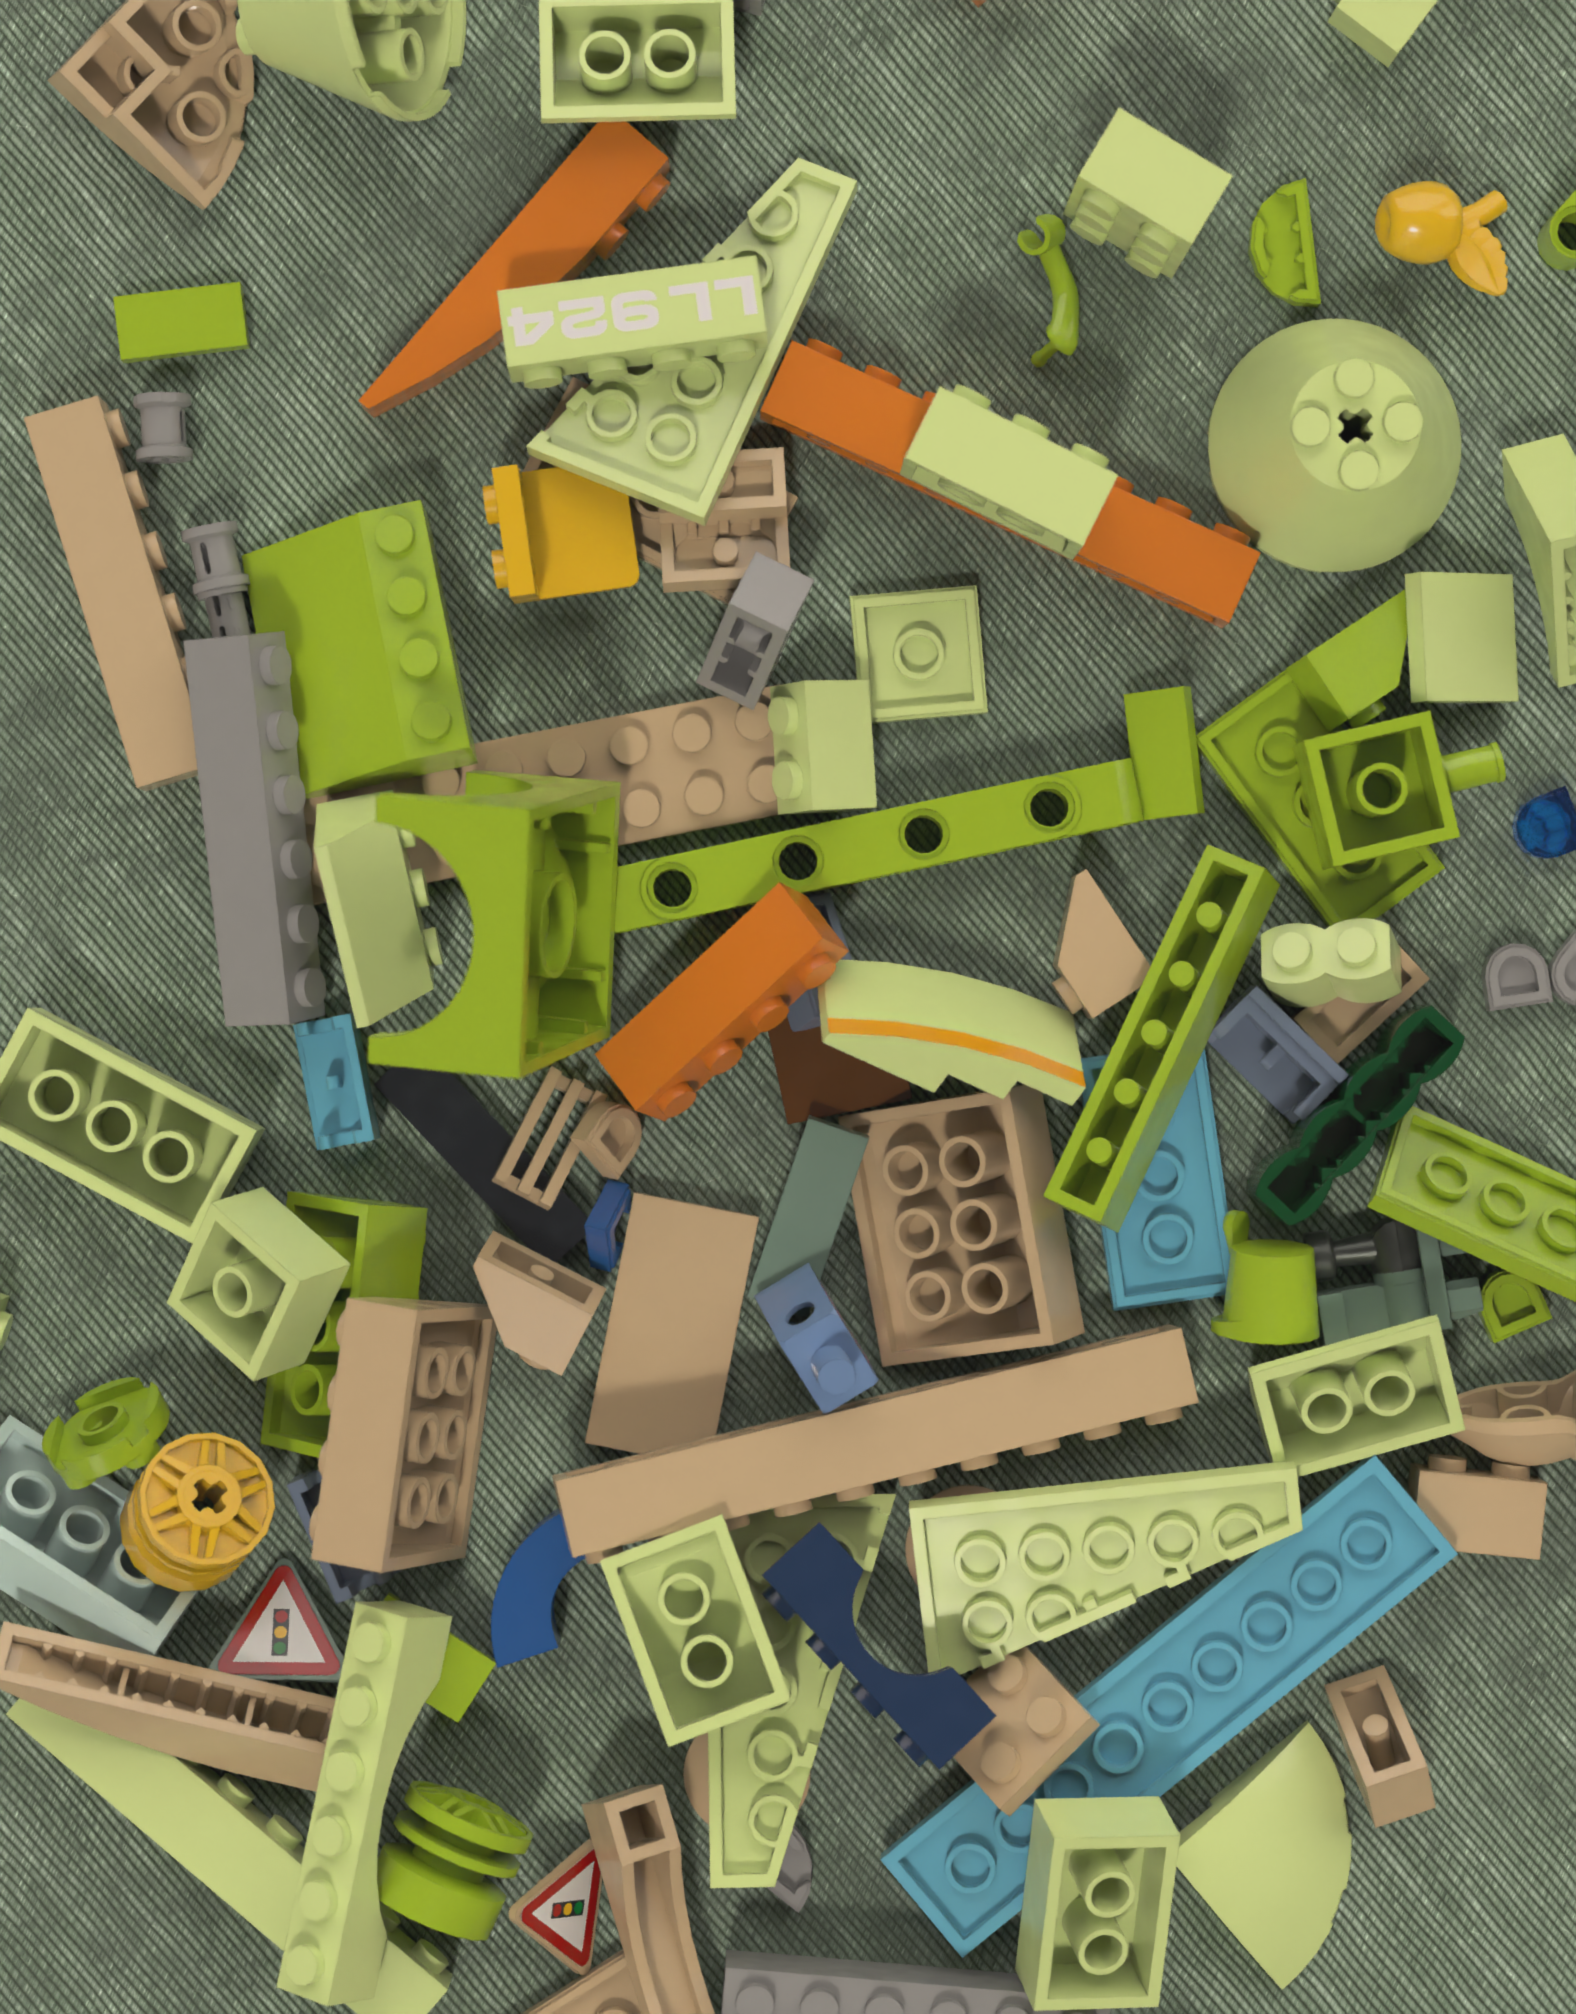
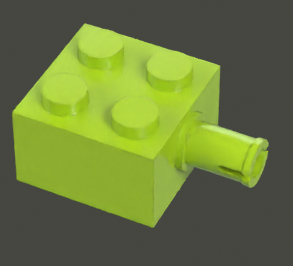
M1430 710L1303 740L1293 746L1322 870L1458 838L1460 833L1451 800V793L1493 782L1500 783L1506 780L1504 760L1497 742L1489 743L1487 746L1442 755L1439 750Z

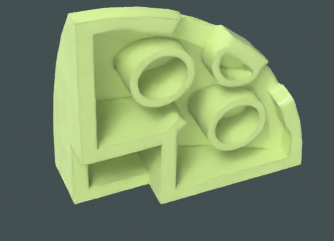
M1308 1720L1209 1801L1212 1806L1179 1832L1181 1836L1177 1868L1282 1990L1302 1972L1316 1955L1329 1934L1342 1893L1347 1887L1351 1864L1352 1834L1349 1832L1348 1815L1344 1801L1346 1797L1344 1787L1326 1746Z

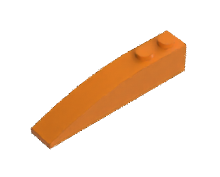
M627 121L597 122L358 401L363 409L375 418L433 388L504 341L497 291L572 281L598 255L603 260H607L628 236L629 230L623 225L639 207L645 212L651 210L670 187L671 182L665 178L670 172L669 158Z

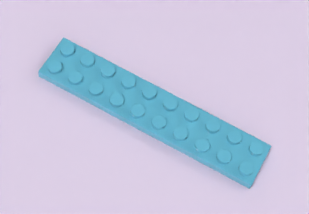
M1377 1455L1364 1458L1301 1510L1302 1531L1245 1555L1075 1694L1074 1697L1098 1721L1100 1726L1011 1816L1002 1812L972 1779L881 1853L880 1860L962 1958L1022 1910L1034 1799L1161 1797L1458 1555L1454 1547Z

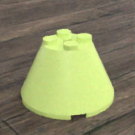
M237 0L240 16L236 24L238 46L245 55H256L263 63L403 122L421 121L434 116L443 108L451 96L449 89L443 90L449 68L461 66L466 38V0Z
M1328 318L1299 323L1280 330L1255 346L1240 360L1221 387L1212 409L1207 433L1211 470L1209 473L1219 503L1236 529L1251 538V544L1273 559L1291 567L1318 573L1360 571L1372 568L1393 559L1417 543L1435 524L1448 504L1456 484L1461 460V431L1456 407L1449 389L1432 363L1408 341L1393 332L1377 325L1350 319ZM1341 431H1344L1351 440L1349 443L1344 442L1339 437Z

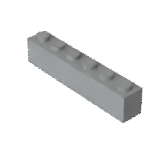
M285 631L183 641L225 1026L289 1025L325 1015L324 998L326 982L320 968L317 940L319 918L313 903L310 875L312 853L307 844L303 809L306 794L299 772L297 753L299 728L293 714L290 687L292 663L286 649Z
M726 1950L721 2014H1110V2009L1034 2011L1017 1973Z

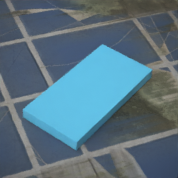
M1205 1048L1119 1232L1117 1233L1100 1225L1113 1311L1222 1296L1226 1293L1230 1254L1223 1231V1219L1228 1212ZM1109 1054L1081 1058L1086 1088L1081 1094L1083 1109Z

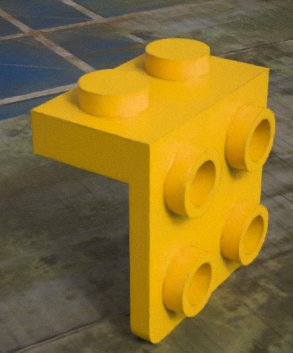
M517 464L492 468L494 485L482 486L487 523L488 525H500L503 549L491 551L494 577L497 589L509 588V596L514 604L631 588L638 583L640 572L629 495L559 467L521 472Z

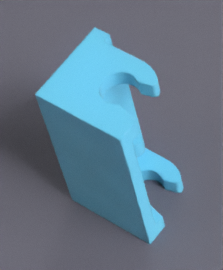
M349 1013L293 1025L317 1150L381 1138L360 1028L356 1027L354 1014Z

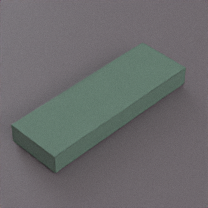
M811 1115L808 1116L747 1294L748 1298L756 1300L754 1295L807 1263L810 1264L818 1279H821L860 1167L869 1135ZM811 1307L802 1308L795 1314L808 1317Z

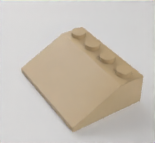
M1025 1084L1014 1085L1004 1099L986 1091H978L838 1116L839 1125L869 1135L851 1193L882 1367L1055 1345L1085 1333L1063 1208L1043 1196L1056 1167L1042 1092Z
M387 1297L347 1298L345 1310L340 1315L336 1328V1339L340 1346L337 1373L331 1380L327 1394V1404L331 1411L328 1438L322 1445L318 1459V1468L322 1476L319 1504L311 1515L309 1525L310 1537L313 1540L312 1560L385 1573L465 1558L497 1331L488 1304Z

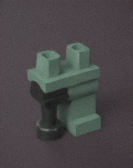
M1388 1217L1378 1221L1370 1232L1335 1241L1331 1240L1330 1234L1325 1230L1303 1233V1243L1314 1247L1316 1283L1333 1280L1336 1277V1267L1371 1264L1373 1282L1317 1290L1319 1347L1432 1315H1437L1442 1330L1453 1329L1451 1320L1461 1319L1483 1311L1481 1290L1476 1276L1444 1279L1441 1257L1467 1252L1393 1218Z

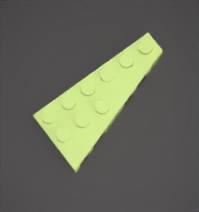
M798 157L747 211V218L722 244L717 243L702 259L703 263L756 255L767 328L768 348L756 349V356L744 361L720 362L717 359V355L691 358L692 364L683 369L657 371L653 369V364L627 367V374L618 378L593 380L586 389L581 387L566 403V410L545 432L541 430L526 446L528 455L706 526L857 193V180Z
M872 1494L867 1497L838 1502L836 1495H824L812 1498L813 1508L806 1512L785 1517H775L772 1508L748 1514L749 1525L729 1531L791 1701L708 1732L710 1888L775 1887L843 1668V1664L840 1662L833 1670H830L805 1643L814 1634L797 1614L790 1621L786 1622L761 1593L770 1584L762 1574L820 1522L864 1570L853 1598L854 1626H856L896 1494Z

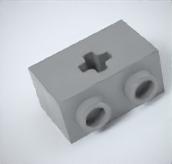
M756 552L727 606L696 683L754 710L780 660L814 583V579Z

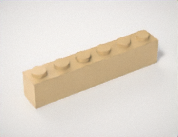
M97 395L24 417L136 788L149 791L198 776L186 661L177 633L187 629L186 621L176 593L173 592L166 595L159 570L168 568V563L157 531L147 533L140 509L149 507V500L139 471L128 472L121 448L130 446L131 442L122 413L119 408L110 411L108 404Z

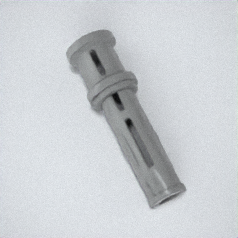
M237 521L211 523L180 532L182 542L190 545L197 582L192 585L193 595L197 596L198 601H205L212 638L251 634L243 593L248 592L247 585H250L248 574L241 573L233 536L239 531Z

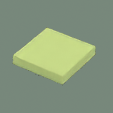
M1415 572L1405 574L1411 703H1509L1519 701L1513 574Z
M977 585L850 596L856 680H869L872 724L988 713Z

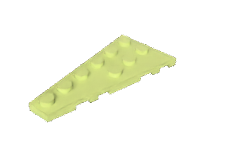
M1295 1461L909 1501V1516L928 1673L947 1666L953 1667L959 1675L980 1666L983 1669L1004 1661L1005 1655L1039 1640L1044 1643L1137 1603L1136 1598L1166 1585L1169 1588L1190 1580L1191 1574L1225 1559L1230 1561L1236 1560L1302 1531Z

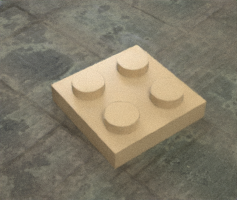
M1026 1646L1005 1655L1004 1661L983 1669L980 1666L965 1681L997 1716L968 1742L954 1758L1002 1812L1011 1816L1100 1724L1037 1655Z

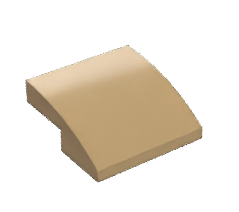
M784 447L742 449L739 451L706 526L658 508L663 593L737 589L756 552L790 567Z

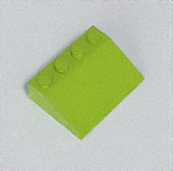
M421 500L359 512L241 556L244 573L248 574L250 585L247 586L256 633L285 631L286 649L292 663L290 687L293 714L299 728L297 753L300 779L305 788V799L478 764L431 524Z

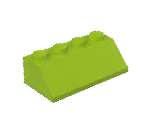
M287 1191L286 1207L351 1265L305 1363L267 1377L260 1444L319 1458L322 1445L328 1438L331 1411L327 1404V1394L331 1380L337 1373L340 1346L336 1339V1328L339 1317L345 1310L347 1298L359 1297L419 1300L428 1208L382 1200Z

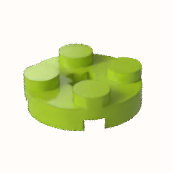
M121 1378L100 1385L76 1399L74 1402L79 1412L72 1416L65 1424L58 1415L50 1423L42 1439V1450L55 1472L63 1478L70 1489L78 1490L89 1486L99 1477L110 1474L124 1466L129 1469H137L147 1465L161 1450L157 1439L167 1427L170 1419V1408L159 1388L153 1382L150 1383V1388H146L140 1378Z

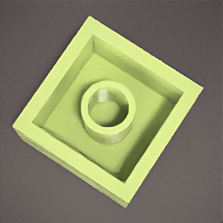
M260 1187L211 1202L167 1304L254 1382L305 1363L351 1264L264 1187Z

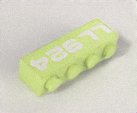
M756 255L497 291L506 363L512 383L524 381V387L530 389L559 385L563 382L562 376L588 373L589 378L593 380L618 378L627 374V367L653 364V369L657 371H673L690 366L692 364L691 358L717 355V359L720 362L744 361L755 357L756 349L768 348L767 328Z

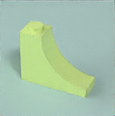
M1563 433L1502 449L1505 500L1520 533L1535 581L1547 639L1550 673L1558 688L1576 684V455Z

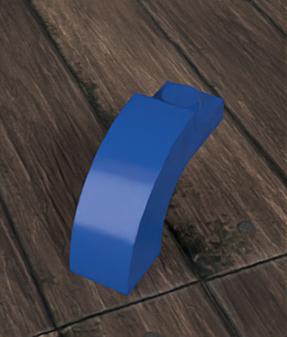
M559 1508L538 1522L522 1539L510 1557L497 1586L491 1615V1640L497 1668L559 1647L561 1636L554 1612L555 1593L567 1572L585 1559V1555L572 1557Z

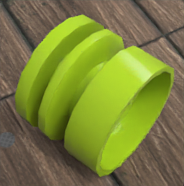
M413 1781L404 1798V1801L412 1810H400L393 1824L400 1833L415 1843V1846L399 1842H386L377 1859L379 1900L405 1917L434 1930L473 1941L488 1940L507 1896L501 1888L486 1878L485 1875L499 1878H515L521 1863L513 1854H525L534 1834L526 1825L506 1813L498 1805L477 1794L428 1781Z

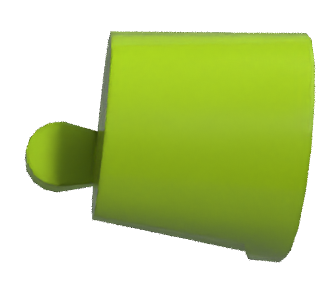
M1240 1210L1227 1212L1223 1219V1231L1230 1254L1224 1309L1223 1314L1211 1318V1332L1218 1336L1241 1342L1268 1345L1300 1344L1320 1337L1314 1247L1289 1240H1248L1250 1226L1248 1214Z

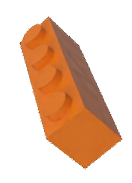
M779 882L599 1049L595 1056L635 1111L666 1121L668 1118L675 1117L687 1110L694 1103L696 1092L713 1076L722 1074L735 1066L742 1057V1050L761 1032L769 1031L778 1026L787 1017L789 1006L808 989L816 988L826 982L835 972L836 963L849 950L806 895Z

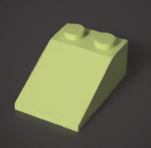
M723 1514L600 1560L668 1747L791 1701Z

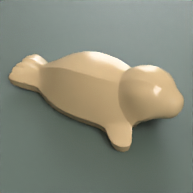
M1576 1370L1564 1377L1551 1381L1493 1384L1457 1395L1465 1430L1450 1435L1473 1447L1483 1455L1502 1463L1518 1466L1551 1464L1569 1458L1576 1461Z

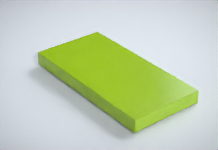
M1285 669L1196 735L1198 751L1327 927L1349 919H1377L1445 869V867L1430 846L1426 845L1322 870L1293 746L1303 740L1345 730L1341 725L1329 732L1326 730Z
M1412 1105L1410 1110L1391 1126L1367 1207L1576 1302V1180Z

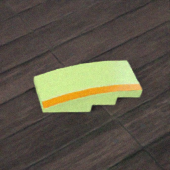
M839 960L836 963L833 975L817 987L823 1043L933 1093L936 1092L947 1075H951L1001 1099L1006 1097L1018 1081L1071 1106L1086 1088L1073 1015L1065 1009L1017 990L952 972L890 962Z

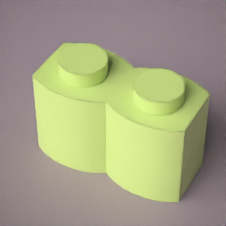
M1356 918L1344 920L1333 924L1325 930L1305 923L1284 924L1271 928L1261 934V977L1274 1001L1290 1007L1306 1008L1319 1006L1330 1002L1336 997L1356 1003L1380 1002L1402 992L1401 949L1390 925L1375 919Z

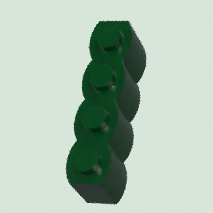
M1416 1005L1398 1014L1383 1030L1378 1040L1376 1051L1354 1061L1345 1070L1349 1076L1334 1089L1332 1098L1323 1100L1304 1120L1300 1119L1291 1134L1289 1144L1273 1150L1257 1164L1249 1177L1246 1191L1276 1220L1288 1226L1299 1223L1309 1217L1327 1197L1333 1178L1348 1173L1367 1156L1373 1146L1377 1131L1395 1124L1410 1110L1419 1094L1421 1084L1437 1078L1453 1064L1463 1047L1465 1036L1432 1005Z

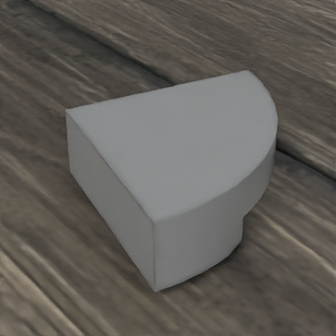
M794 1824L775 1887L767 1888L799 1913L810 1893L812 1859L804 1836Z

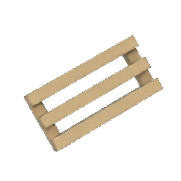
M553 1066L547 1070L491 1180L546 1210L552 1207L580 1152V1149L571 1139H569L544 1190L541 1191L533 1186L576 1101L584 1103L586 1107L575 1129L586 1113L595 1104L605 1101L608 1096L598 1090L594 1092L584 1087L585 1083L575 1078L571 1080L561 1075L562 1071ZM555 1088L565 1093L520 1180L510 1174Z

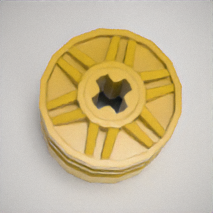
M218 1433L187 1434L166 1444L149 1462L139 1479L128 1492L120 1515L122 1544L134 1567L153 1583L178 1592L206 1590L227 1580L267 1534L275 1510L273 1482L261 1459L242 1442ZM208 1497L213 1502L214 1507L212 1509L207 1507L199 1512L192 1502L194 1500L201 1501Z

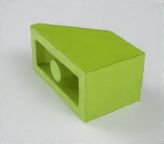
M1405 589L1286 668L1328 732L1345 721H1348L1352 728L1361 727L1386 710L1380 698L1399 686L1407 640Z

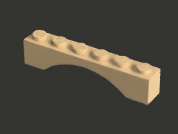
M663 1784L638 1785L581 1804L641 2013L715 2014L692 1938L683 1885L681 1845Z

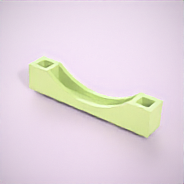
M401 1600L355 1602L277 1988L325 2006L374 1999L387 1938V1932L380 1911L377 1886L378 1842L383 1809L392 1775L405 1740L422 1706L440 1680L453 1616Z

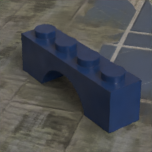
M818 1522L762 1574L770 1586L761 1594L786 1622L790 1621L797 1614L814 1634L805 1643L830 1670H833L840 1662L858 1681L849 1691L875 1719L885 1710L902 1730L893 1739L918 1767L922 1766L929 1759L940 1770L997 1715L951 1666L929 1673L907 1674L883 1666L867 1652L856 1633L852 1610L855 1589L864 1570L827 1529Z

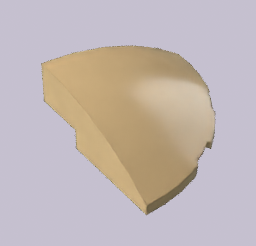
M126 0L47 81L81 114L140 165L174 191L204 210L222 189L236 165L244 146V141L240 136L244 126L246 106L254 97L252 55L247 56L240 50L236 39L237 19L235 11L238 6L237 0Z

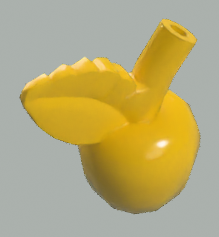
M1437 181L1407 184L1384 195L1377 209L1375 232L1380 246L1386 252L1402 261L1420 265L1433 264L1447 259L1455 275L1475 290L1496 297L1504 295L1507 290L1508 279L1506 276L1508 274V266L1505 264L1506 252L1501 250L1502 245L1499 239L1493 237L1488 228L1483 227L1507 211V201L1499 191H1491L1473 204L1463 208L1459 196L1446 184Z

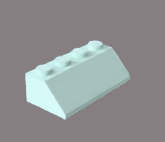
M9 1415L0 1426V1590L75 1638L156 1656L199 1591L178 1592L155 1584L134 1567L122 1544L120 1515L129 1491L106 1476L99 1477L85 1488L78 1490L70 1489L63 1478L55 1472L42 1450L43 1436Z

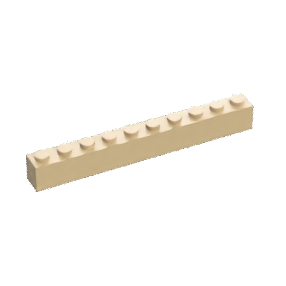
M1167 1324L845 1403L825 1414L821 1410H816L552 1475L572 1557L585 1555L587 1564L600 1563V1560L624 1552L623 1545L647 1539L650 1542L723 1514L728 1531L749 1525L748 1514L773 1508L775 1517L791 1516L811 1510L813 1508L811 1499L836 1493L838 1502L851 1501L874 1494L873 1483L898 1477L900 1486L916 1485L936 1479L935 1468L960 1462L962 1471L985 1468L999 1463L998 1452L1021 1447L1024 1456L1041 1454L1060 1448L1059 1437L1083 1432L1085 1440L1101 1439L1121 1433L1120 1422L1143 1416L1146 1425L1174 1421L1183 1417L1181 1407L1199 1403L1182 1328Z

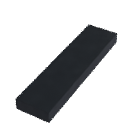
M392 1066L374 1083L384 1096L529 1249L557 1263L586 1235L584 1225L588 1215L562 1188L552 1207L546 1210L491 1181L513 1136L453 1072ZM523 1149L510 1174L520 1180L532 1159V1156L525 1149ZM543 1168L533 1186L541 1191L544 1190L550 1178V1175Z

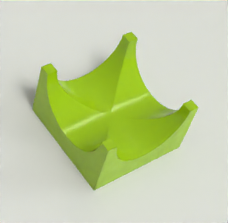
M473 770L466 772L465 796L397 793L376 795V823L402 828L418 836L432 846L455 872L466 894L471 911L473 947L465 979L449 1005L434 1019L419 1028L394 1033L379 1032L369 1036L368 1063L521 1079L610 1037L621 782Z

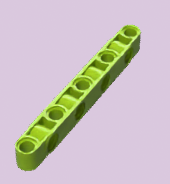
M1127 758L618 866L614 935L755 905L779 882L802 894H808L1145 821L1132 759ZM1049 791L1056 794L1062 800L1064 816L1058 825L1043 826L1033 818L1030 804L1037 793ZM916 818H927L938 826L940 842L934 851L918 853L908 846L905 840V829L910 821ZM793 844H801L808 847L816 858L815 871L803 880L788 878L779 866L781 853ZM668 871L684 873L691 882L689 898L684 904L677 907H668L661 904L655 895L657 879Z

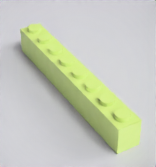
M21 1698L15 1702L6 1713L10 1719L284 1951L305 1850L300 1845L303 1840L302 1835L290 1822L277 1814H274L271 1819L251 1803L255 1798L251 1790L238 1778L229 1773H225L223 1777H220L207 1765L172 1756L109 1735L45 1710ZM379 1900L387 1938L374 1999L345 2004L356 2014H428L449 1988L453 1975L446 1969L449 1962L430 1942L421 1938L415 1943L397 1927L400 1924L398 1916Z

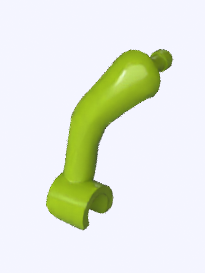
M1043 214L1036 217V223L1043 229L1045 234L1044 243L1031 230H1023L1017 237L1019 247L1026 254L1032 256L1039 255L1052 292V318L1046 327V333L1050 341L1042 349L1036 351L1031 358L1032 364L1037 368L1043 367L1047 360L1058 350L1065 355H1072L1079 341L1080 303L1078 288L1060 247L1066 236L1065 225L1060 218L1052 214Z

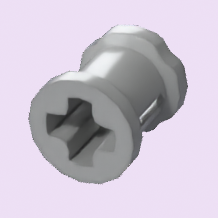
M147 392L133 397V406L140 409L142 447L135 451L137 462L171 464L193 460V449L186 446L185 409L191 405L190 394L182 392Z

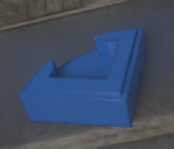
M608 1179L584 1225L589 1262L592 1268L611 1272L616 1266L624 1243L615 1241V1231L622 1213H630L631 1190L629 1189V1184Z

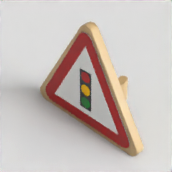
M591 1837L542 1880H538L537 1884L515 1902L509 1910V1919L573 1972L580 1975H586L591 1968L603 1879Z

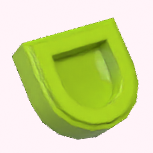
M1504 1269L1492 1272L1481 1282L1480 1290L1483 1311L1478 1312L1490 1342L1497 1343L1552 1319L1537 1284Z

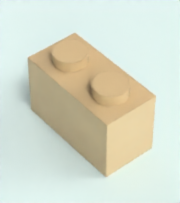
M1429 1454L1428 1465L1410 1463L1408 1494L1457 1552L1540 1560L1548 1483L1536 1475H1530L1531 1466H1518L1494 1460L1492 1461L1491 1471L1466 1469V1458L1442 1454Z

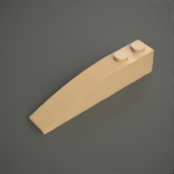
M6 1621L3 1622L0 1632V1690L109 1735L172 1756L236 1774L317 1791L336 1698Z

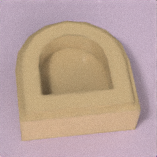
M602 1101L595 1104L586 1113L570 1136V1139L603 1177L618 1180L635 1156L640 1145L642 1135L641 1120L636 1111L629 1105Z

